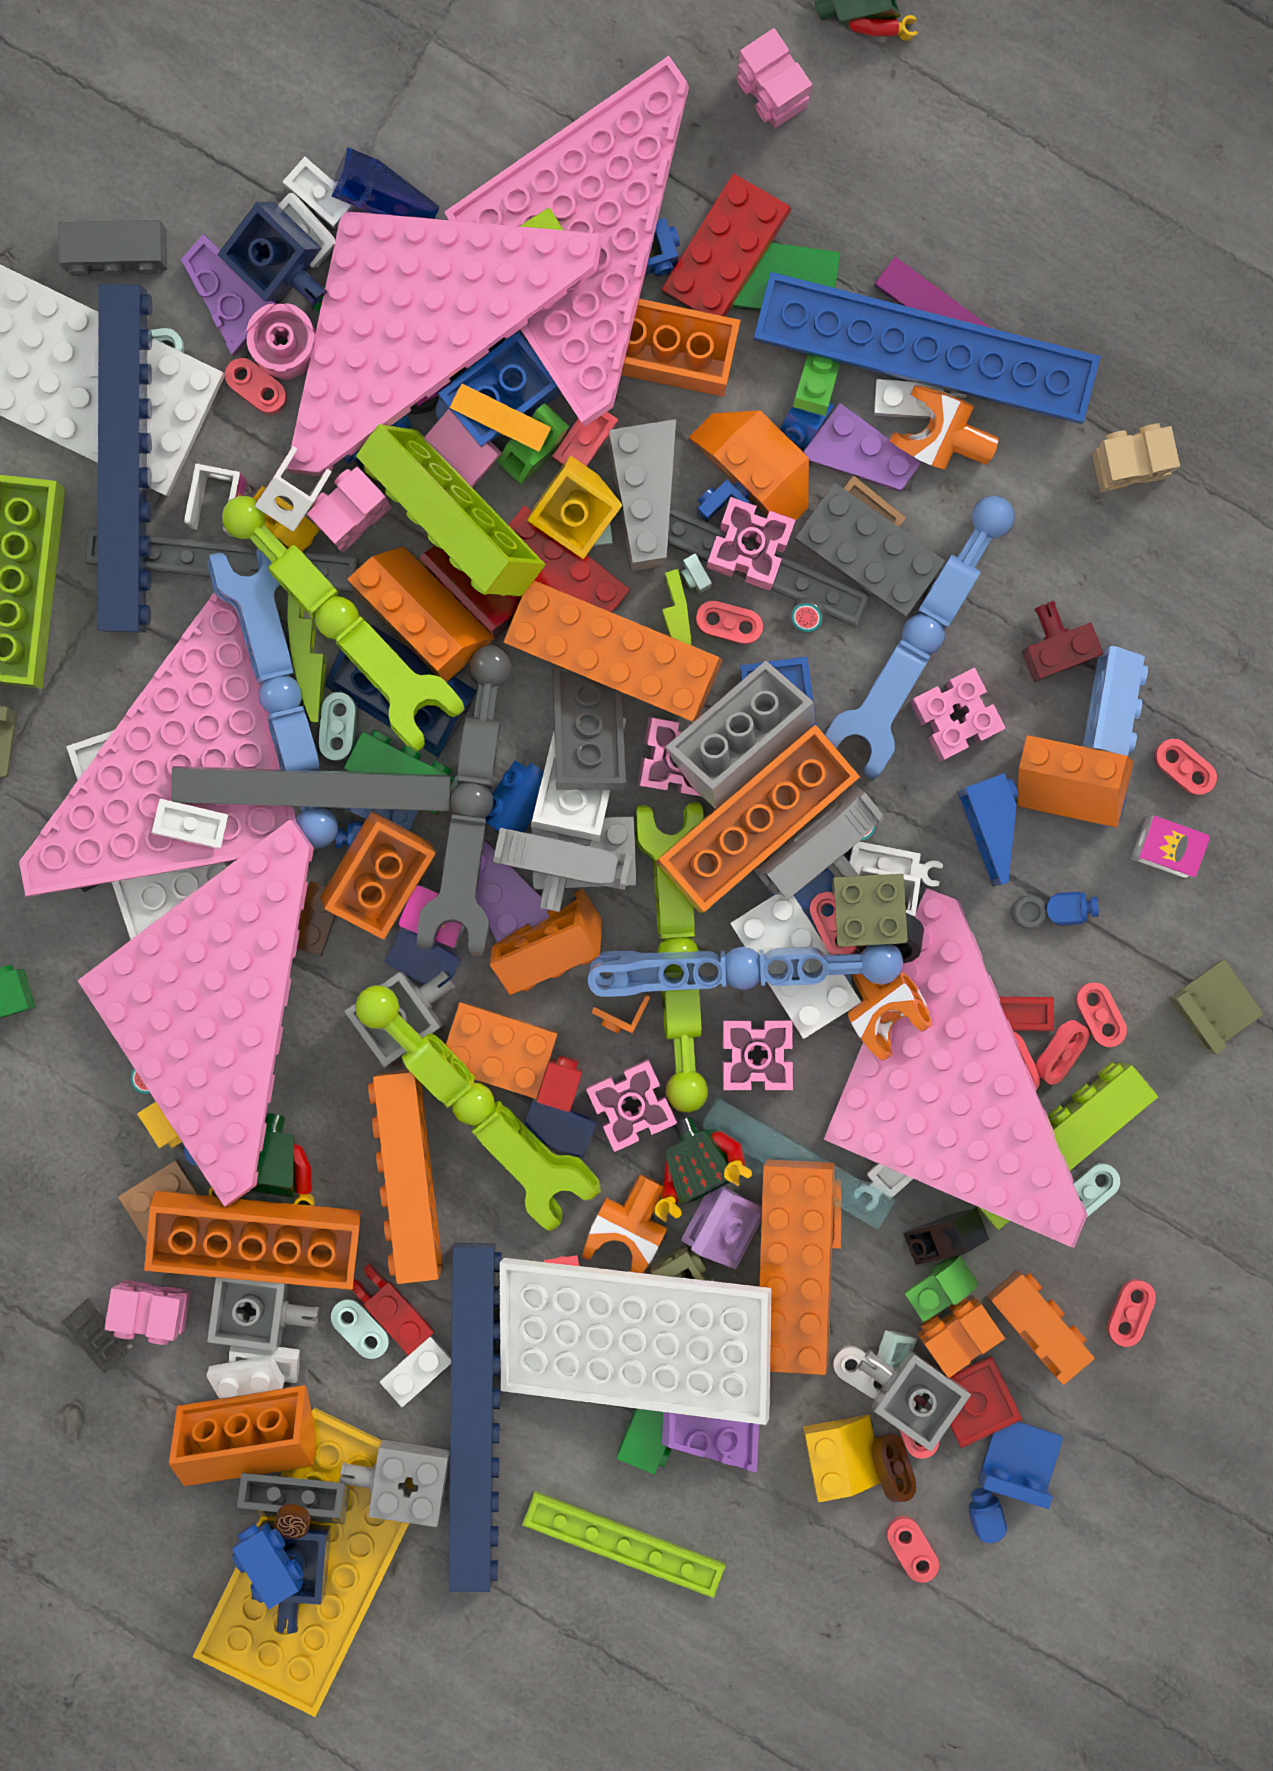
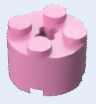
M272 303L261 307L249 320L247 326V346L250 354L262 370L272 377L287 381L308 371L310 357L315 347L316 331L308 316L297 306L287 303ZM282 337L285 340L288 339V343L286 345L278 344L277 340Z

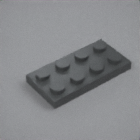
M835 482L794 539L904 618L907 617L946 562Z
M553 664L556 790H625L626 771L622 692Z

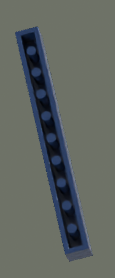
M99 284L97 631L146 633V625L151 623L150 605H146V591L151 589V573L146 570V557H150L152 545L150 536H146V522L150 523L152 517L151 503L147 502V488H151L152 484L151 469L147 467V454H150L152 451L151 434L147 433V419L152 417V402L150 398H147V385L152 383L151 364H147V350L152 349V332L150 329H147V315H152L153 304L151 295L147 294V290L141 285Z
M455 1243L453 1246L449 1592H490L492 1581H498V1560H492V1547H498L499 1526H493V1512H499V1491H493V1478H499L500 1458L493 1457V1444L500 1443V1423H494V1409L500 1410L501 1396L500 1389H494V1375H500L501 1373L500 1354H495V1341H500V1320H495V1307H500V1286H495L496 1273H500L502 1252H496V1243Z

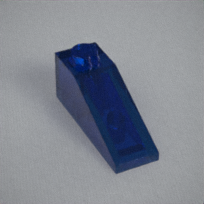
M347 147L335 173L331 197L372 214L435 218L439 205L380 160Z

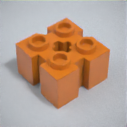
M973 1295L964 1298L956 1305L951 1304L948 1306L951 1312L940 1319L938 1315H934L923 1322L920 1326L922 1330L917 1333L948 1378L969 1365L972 1359L981 1353H986L1005 1339L982 1304Z

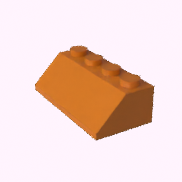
M639 299L621 375L725 397L740 320Z
M404 546L372 556L347 578L355 594L436 676L444 679L446 683L471 660L472 655L478 649L487 646L495 639Z
M305 1385L177 1406L169 1466L184 1486L241 1478L242 1473L261 1475L314 1466L316 1432L307 1387Z

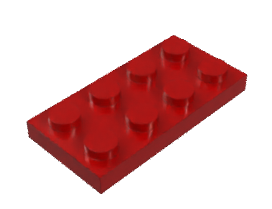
M733 173L662 287V292L691 310L725 317L792 210L791 207Z
M524 505L508 526L546 564L534 581L613 613L630 592V589L588 555L582 559L528 522L527 519L531 510Z

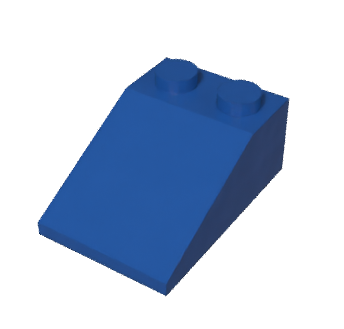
M517 331L438 392V396L449 408L461 384H464L531 417L544 403L547 405L560 394V389L536 352ZM449 408L480 447L485 446L502 435L496 432V430H492L482 423Z
M1005 773L957 791L992 886L1009 883L1017 807L1014 799L1018 798V792L1011 778L1006 779Z

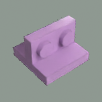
M723 1186L703 1197L681 1241L691 1246V1250L700 1256L736 1269L762 1221V1206Z

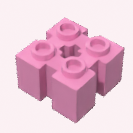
M775 28L740 50L739 61L741 63L737 65L738 76H736L742 91L746 95L751 93L758 100L755 108L760 118L764 122L769 121L774 129L808 107L810 99L808 95L811 94L812 83L798 62L795 63L789 54L790 50Z
M358 467L352 471L347 469L342 472L334 481L337 488L329 495H326L324 492L319 494L311 505V510L307 513L314 524L342 554L363 536L362 533L371 525L373 526L392 508L385 495Z
M730 497L720 527V531L727 533L726 537H716L706 568L732 577L734 569L747 574L746 583L770 591L782 560L774 556L775 551L784 553L795 520L769 511L767 519L754 514L756 510L755 505ZM748 538H753L758 549H753V551L746 550L745 545L741 541L747 542Z
M975 667L949 680L946 683L948 691L941 693L937 686L909 702L921 726L930 723L935 734L930 736L928 740L940 762L967 749L969 746L966 739L973 737L977 744L1006 729L994 704L988 707L984 706L980 696L987 691ZM953 707H957L958 710L961 709L964 712L962 717L963 723L960 724L958 719L952 721L950 715L954 712Z
M649 717L644 744L652 746L650 758L641 757L637 784L667 790L669 782L678 783L677 791L680 793L701 796L692 788L678 766H674V761L670 759V755L666 751L665 746L683 732L678 730L679 722Z
M722 1020L723 1049H731V1061H722L723 1090H751V1081H763V1088L765 1090H793V1062L784 1060V1049H793L791 1020H763V1028H751L750 1020ZM756 1045L761 1046L760 1050H766V1057L760 1058V1063L754 1064L753 1059L748 1058V1052L753 1051Z
M649 1059L625 1069L626 1079L615 1083L612 1076H609L586 1087L596 1113L599 1114L605 1111L610 1120L603 1124V1128L614 1152L638 1142L639 1136L637 1132L649 1127L653 1135L677 1124L666 1096L657 1099L653 1089L659 1087L660 1083ZM631 1096L633 1100L639 1099L641 1101V1105L637 1106L639 1111L632 1114L630 1109L624 1111L622 1108V1104L626 1103L625 1098Z
M125 1279L119 1285L111 1288L104 1330L114 1331V1336L122 1339H134L135 1334H143L148 1337V1342L167 1345L169 1340L174 1341L178 1334L181 1335L186 1329L192 1290L170 1286L161 1287L151 1283Z

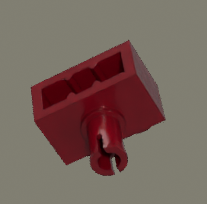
M1055 601L1048 602L1046 605L1043 604L1034 609L1046 637L1043 638L1044 641L1031 645L1022 651L1034 683L1094 660L1104 654L1092 622L1070 631L1068 628L1065 629L1055 606Z

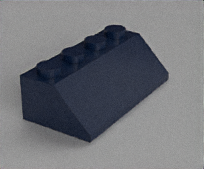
M368 623L415 674L421 676L435 675L407 646ZM340 649L324 686L335 693L341 692L351 696L358 708L391 728L389 719L390 703ZM454 676L447 684L462 700L465 710L458 716L452 717L437 706L426 705L419 709L414 716V722L424 735L425 744L423 749L436 757H439L477 694L475 689Z

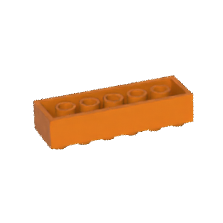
M533 581L522 595L503 642L692 722H695L700 717L723 662L718 656L537 581Z
M813 725L663 853L655 862L699 913H703L852 785L860 776L816 725Z
M409 1070L379 1073L373 1076V1082L368 1084L370 1104H376L377 1115L375 1118H372L374 1138H380L381 1143L380 1152H376L378 1173L384 1172L385 1178L384 1185L380 1187L382 1207H388L389 1212L387 1221H384L386 1242L392 1241L393 1247L391 1255H388L390 1276L396 1275L397 1284L438 1280L443 1272V1262L422 1083Z
M767 1159L763 1166L760 1287L771 1288L770 1372L826 1375L828 1369L835 1163Z
M154 1191L149 1210L144 1271L352 1290L361 1210L238 1199L230 1206H224L220 1199L215 1196Z

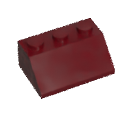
M433 546L419 557L424 567L495 639L511 625L521 596L484 595L478 592L471 585L472 579L465 572L454 567L449 561L450 556L437 546Z

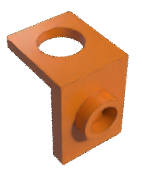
M645 995L631 1024L594 1006L591 1013L602 1018L601 1025L619 1034L622 1028L633 1034L651 996Z

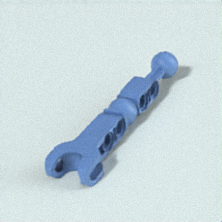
M997 495L986 496L980 499L974 506L972 523L975 529L959 556L950 555L919 607L918 614L911 616L904 624L902 640L897 644L862 705L856 710H848L837 715L825 733V736L835 748L838 747L845 737L852 735L862 737L868 743L870 753L864 766V774L872 781L880 775L894 753L895 742L891 732L893 719L930 659L929 655L937 652L943 645L945 629L949 627L981 572L975 568L992 538H1000L1006 535L1013 527L1015 512L1012 505L1003 497Z
M257 548L258 571L256 574L248 577L240 576L233 572L227 556L223 553L209 554L207 565L213 591L222 601L231 604L238 614L257 684H261L258 691L259 701L263 709L270 714L267 716V721L280 769L319 771L318 756L303 706H300L302 700L301 688L298 682L291 677L294 672L274 600V592L280 584L267 569L271 564L270 560ZM300 806L302 812L298 815L296 822L314 849H321L330 845L338 833V821L335 815L325 807Z
M893 944L869 945L862 953L833 955H824L820 949L815 947L775 948L764 953L763 949L759 950L758 953L748 947H738L732 949L726 955L725 951H720L721 955L711 951L668 953L606 951L601 952L600 956L591 962L588 986L597 996L615 997L649 991L710 989L719 984H722V987H726V983L740 990L753 988L759 982H761V986H765V982L776 986L813 985L823 981L827 975L863 974L872 983L883 985L892 982L899 976L903 968V958L899 949ZM811 958L821 962L820 969L813 973L807 972L802 968L804 962ZM774 960H782L787 964L785 971L780 974H773L768 970V966ZM704 963H713L718 968V971L715 975L706 977L698 969ZM670 964H677L681 966L683 973L678 978H670L664 973V969ZM602 972H611L613 975L606 976Z

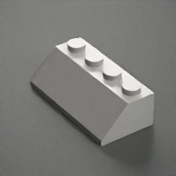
M764 661L665 746L666 751L692 788L716 809L815 723L814 702L771 664Z

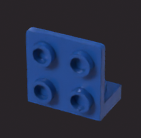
M1019 1421L993 1433L980 1470L978 1482L983 1489L1049 1509L1053 1496L1049 1492L1048 1486L1063 1437L1060 1434Z

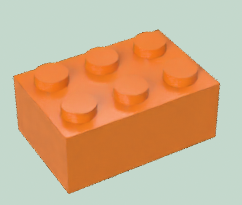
M371 811L320 896L324 909L384 940L436 854L431 842Z
M462 1001L459 1002L446 1046L466 1065L471 1074L475 1076V1080L537 1099L559 1032Z

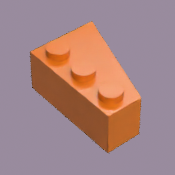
M583 888L574 893L577 899L562 908L560 912L548 910L547 913L550 917L532 928L527 923L492 946L490 966L510 995L519 991L530 990L541 981L550 977L557 978L564 974L566 970L580 964H589L596 957L600 956L602 917Z
M1016 1270L990 1292L987 1297L1062 1385H1065L1095 1358L1083 1345L1087 1340L1074 1325L1069 1328L1062 1321L1061 1317L1065 1314L1052 1299L1046 1302L1038 1293L1043 1288L1030 1273L1024 1276Z

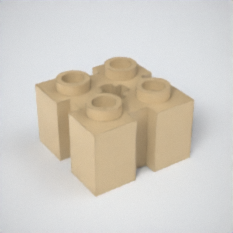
M1160 423L1141 427L1140 432L1133 436L1127 435L1125 430L1106 435V440L1100 442L1099 448H1096L1092 453L1100 493L1125 488L1138 483L1144 484L1166 479L1172 474L1171 472L1176 471L1180 467L1172 426L1161 428Z

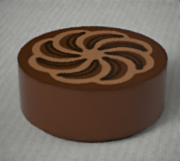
M287 1504L278 1509L274 1527L284 1537L292 1539L301 1538L308 1532L311 1516L305 1508L295 1504Z

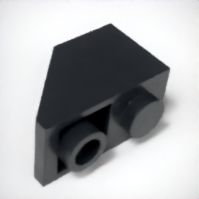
M977 1207L949 1214L903 1233L915 1265L966 1254L989 1240Z

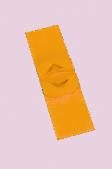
M461 384L449 407L537 451H540L551 427L464 384Z

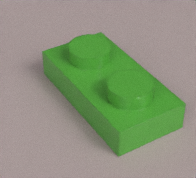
M807 354L793 407L826 416L840 363Z

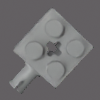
M404 970L380 985L389 988L395 993L402 1018L422 1038L443 1026L432 1011L433 1006L431 1004L456 988L452 980L441 987L438 986L449 978L444 970L420 988L414 986ZM355 1004L344 1011L384 1067L407 1052L384 1028L374 1029L362 1024L356 1015Z
M216 1277L207 1342L276 1351L281 1346L283 1328L286 1324L316 1329L319 1307L289 1304V1300H287L289 1284ZM248 1302L251 1303L253 1309H256V1312L251 1317L247 1316L248 1311L246 1309H242Z
M911 1349L900 1364L894 1368L869 1350L864 1357L875 1367L861 1360L857 1369L862 1370L882 1385V1390L871 1404L874 1412L932 1452L971 1394L965 1387L952 1378H948L945 1373ZM925 1393L928 1402L925 1405L919 1403L915 1407L916 1402L913 1398L916 1395L922 1396Z
M383 1440L378 1450L377 1464H374L373 1468L343 1462L339 1483L370 1488L372 1496L368 1517L437 1527L441 1516L450 1450ZM407 1477L413 1478V1489L406 1488L407 1486L404 1482Z

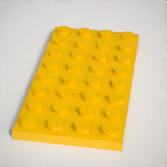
M314 1407L312 1410L316 1432L314 1466L286 1470L282 1472L280 1477L339 1483L343 1462L373 1468L374 1464H377L378 1450L383 1440ZM407 1477L404 1482L406 1483V1488L413 1489V1478ZM347 1485L350 1491L345 1524L310 1522V1524L331 1525L326 1595L321 1605L299 1603L298 1632L287 1634V1627L284 1629V1633L276 1631L278 1604L268 1610L264 1602L259 1603L257 1600H252L250 1587L252 1581L246 1572L241 1573L236 1567L192 1657L316 1717L409 1525L406 1522L368 1517L372 1496L370 1488ZM261 1516L256 1526L258 1528L263 1520L275 1521V1518Z

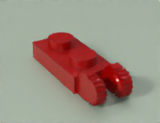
M368 1263L363 1270L380 1290L372 1296L365 1289L364 1285L355 1278L352 1290L364 1302L366 1309L409 1356L435 1330L391 1281L388 1282L372 1264Z

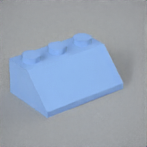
M1109 646L1103 650L1104 654L1097 658L1083 747L1128 756L1129 752H1134L1137 733L1132 732L1134 719H1139L1141 714L1142 699H1138L1140 686H1144L1146 683L1148 666L1143 665L1145 656L1120 647Z

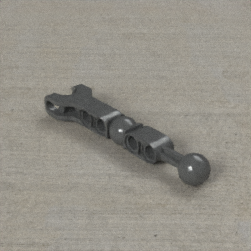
M494 645L478 649L472 655L469 662V672L473 680L478 684L473 717L466 716L456 780L458 785L453 789L450 796V807L453 814L451 815L440 893L421 909L419 915L417 944L421 950L431 949L435 945L439 928L450 922L460 923L468 930V949L473 957L481 958L486 949L490 922L484 909L477 903L476 898L487 824L485 818L491 813L494 805L490 789L492 788L500 733V721L494 720L498 687L505 684L513 670L509 654L504 649Z

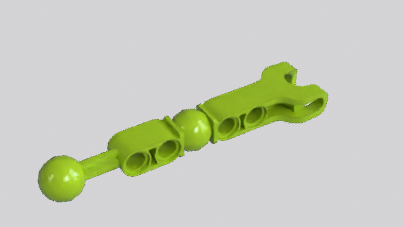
M238 496L229 500L221 516L226 531L235 538L250 539L270 560L271 564L267 569L301 608L313 620L315 619L320 633L327 638L335 639L336 645L390 703L389 719L391 729L412 751L418 752L425 744L424 735L414 722V716L419 709L426 705H434L452 717L458 716L465 710L462 700L444 679L435 675L421 676L415 674L361 616L359 617L354 603L347 598L339 597L338 591L295 545L286 549L264 525L266 516L264 512L255 507L257 500L248 496Z
M690 802L685 807L682 828L674 835L663 834L656 828L653 811L650 807L637 805L634 811L635 844L642 853L649 856L653 864L658 939H663L657 948V953L699 951L696 943L691 938L695 937L694 906L655 862V860L704 819L703 807L699 802ZM670 964L664 969V972L670 978H678L682 975L683 969L677 964ZM699 989L661 991L664 1032L666 1040L673 1039L676 1072L667 1082L665 1094L667 1101L675 1110L683 1113L695 1112L705 1104L708 1098L707 1082L701 1074L696 1072L694 1038L701 1037L702 1030Z
M373 985L364 989L359 994L355 1008L356 1015L361 1023L369 1028H384L407 1051L402 1055V1059L408 1070L438 1100L443 1102L447 1108L452 1105V1110L457 1120L465 1125L473 1126L471 1132L476 1135L482 1145L523 1185L526 1190V1210L543 1228L553 1231L561 1225L562 1209L554 1199V1194L560 1191H571L581 1199L589 1201L601 1192L598 1178L580 1158L571 1155L559 1156L552 1153L507 1107L503 1106L499 1100L496 1103L494 1102V1096L488 1087L481 1083H474L475 1076L471 1074L466 1065L436 1035L428 1033L422 1038L398 1014L399 1002L392 990L385 986Z

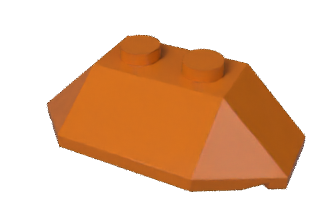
M761 410L712 413L688 437L734 484L738 482L750 494L749 499L767 516L769 511L796 521L808 509L809 457Z

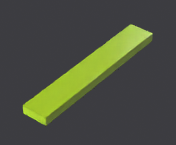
M534 1491L522 1526L712 1598L715 1596L725 1569V1563L536 1491Z

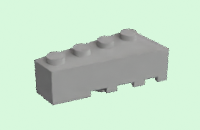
M676 419L609 430L608 446L618 500L622 503L620 513L631 572L663 567L666 562Z

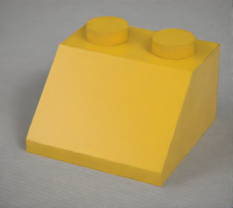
M570 455L534 505L527 521L584 559L622 507V503L597 473Z
M870 1414L803 1427L818 1502L850 1497L881 1483L872 1458V1444L875 1439Z

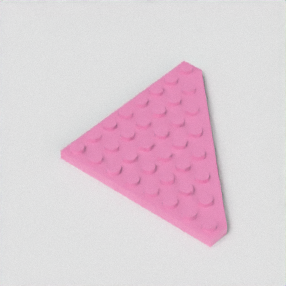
M669 56L444 212L450 221L521 226L550 207L564 231L599 233L603 241L597 271L586 280L584 278L567 289L568 293L546 310L543 307L527 319L529 323L521 328L526 339L584 427L614 406L689 90L687 81Z
M346 211L339 221L335 240L337 244L334 245L325 287L327 293L323 296L315 333L316 341L314 339L315 347L309 361L291 448L294 446L297 448V451L289 462L287 470L295 474L322 476L326 469L333 470L335 463L347 454L353 455L363 447L378 424L393 425L411 411V406L425 396L429 398L449 383L451 376L463 367L469 368L489 353L488 349L503 337L509 338L529 323L527 319L543 307L546 310L568 293L567 289L582 278L586 280L597 271L603 241L599 233Z
M215 593L211 595L203 609L190 624L143 692L138 696L117 728L112 732L91 764L19 861L25 897L236 861L288 820L296 821L294 806L181 803L228 815L220 850L151 834L159 799L172 801L173 766L280 769L267 721V716L270 714L263 709L259 701L258 691L261 684H257L238 614L231 604L222 601Z
M292 819L288 820L78 980L224 1206H230L253 1189L258 1179L259 1172H256L266 1132L267 1123H265L267 1106L271 1102L275 1079L273 1071L276 1055H279L283 1032L281 1024L284 1006H287L291 985V978L289 977L292 959L296 956L300 932L298 930L300 912L304 909L308 882H306L309 861L312 862L314 847L297 822Z
M926 888L915 916L924 927L921 953L914 961L904 963L901 972L906 973L919 989L929 1010L932 1026L926 1031L921 1032L912 1024L908 1017L897 1020L890 1031V1041L892 1044L890 1047L893 1054L885 1061L876 1057L863 1042L824 1140L1075 1248L1088 1214L1075 1189L1074 1180L1064 1155L1060 1152L1046 1111L1043 1109L1038 1098L1037 1089L1029 1069L1023 1061L1009 1020L1006 1019L1000 998L991 976L988 975L974 934L971 932L966 921L961 902Z

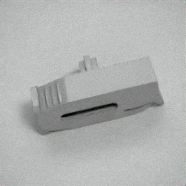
M853 785L847 792L828 804L768 856L764 863L759 864L753 870L772 894L783 895L787 900L826 868L829 869L834 877L857 876L858 873L843 854L857 844L878 822L880 823L885 818L870 797L860 788Z
M500 828L493 862L547 874L540 908L560 912L567 878L625 890L632 856Z

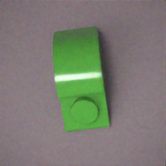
M545 403L532 416L533 419L551 427L540 451L512 439L508 442L502 452L503 454L497 460L520 484H523L536 473L555 453L564 440L563 436L569 428L561 417Z
M961 1255L944 1259L929 1269L930 1275L904 1291V1294L923 1322L951 1304L956 1305L978 1286L979 1282Z

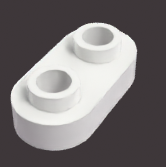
M848 1345L841 1347L833 1357V1367L836 1374L842 1380L875 1399L882 1389L874 1387V1379L862 1370L857 1369L861 1360L875 1367L864 1357L866 1352L856 1346ZM849 1359L857 1361V1366L853 1370L845 1368V1362Z

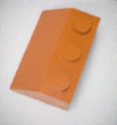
M1027 735L1019 765L1017 806L1118 828L1134 762L1126 755Z

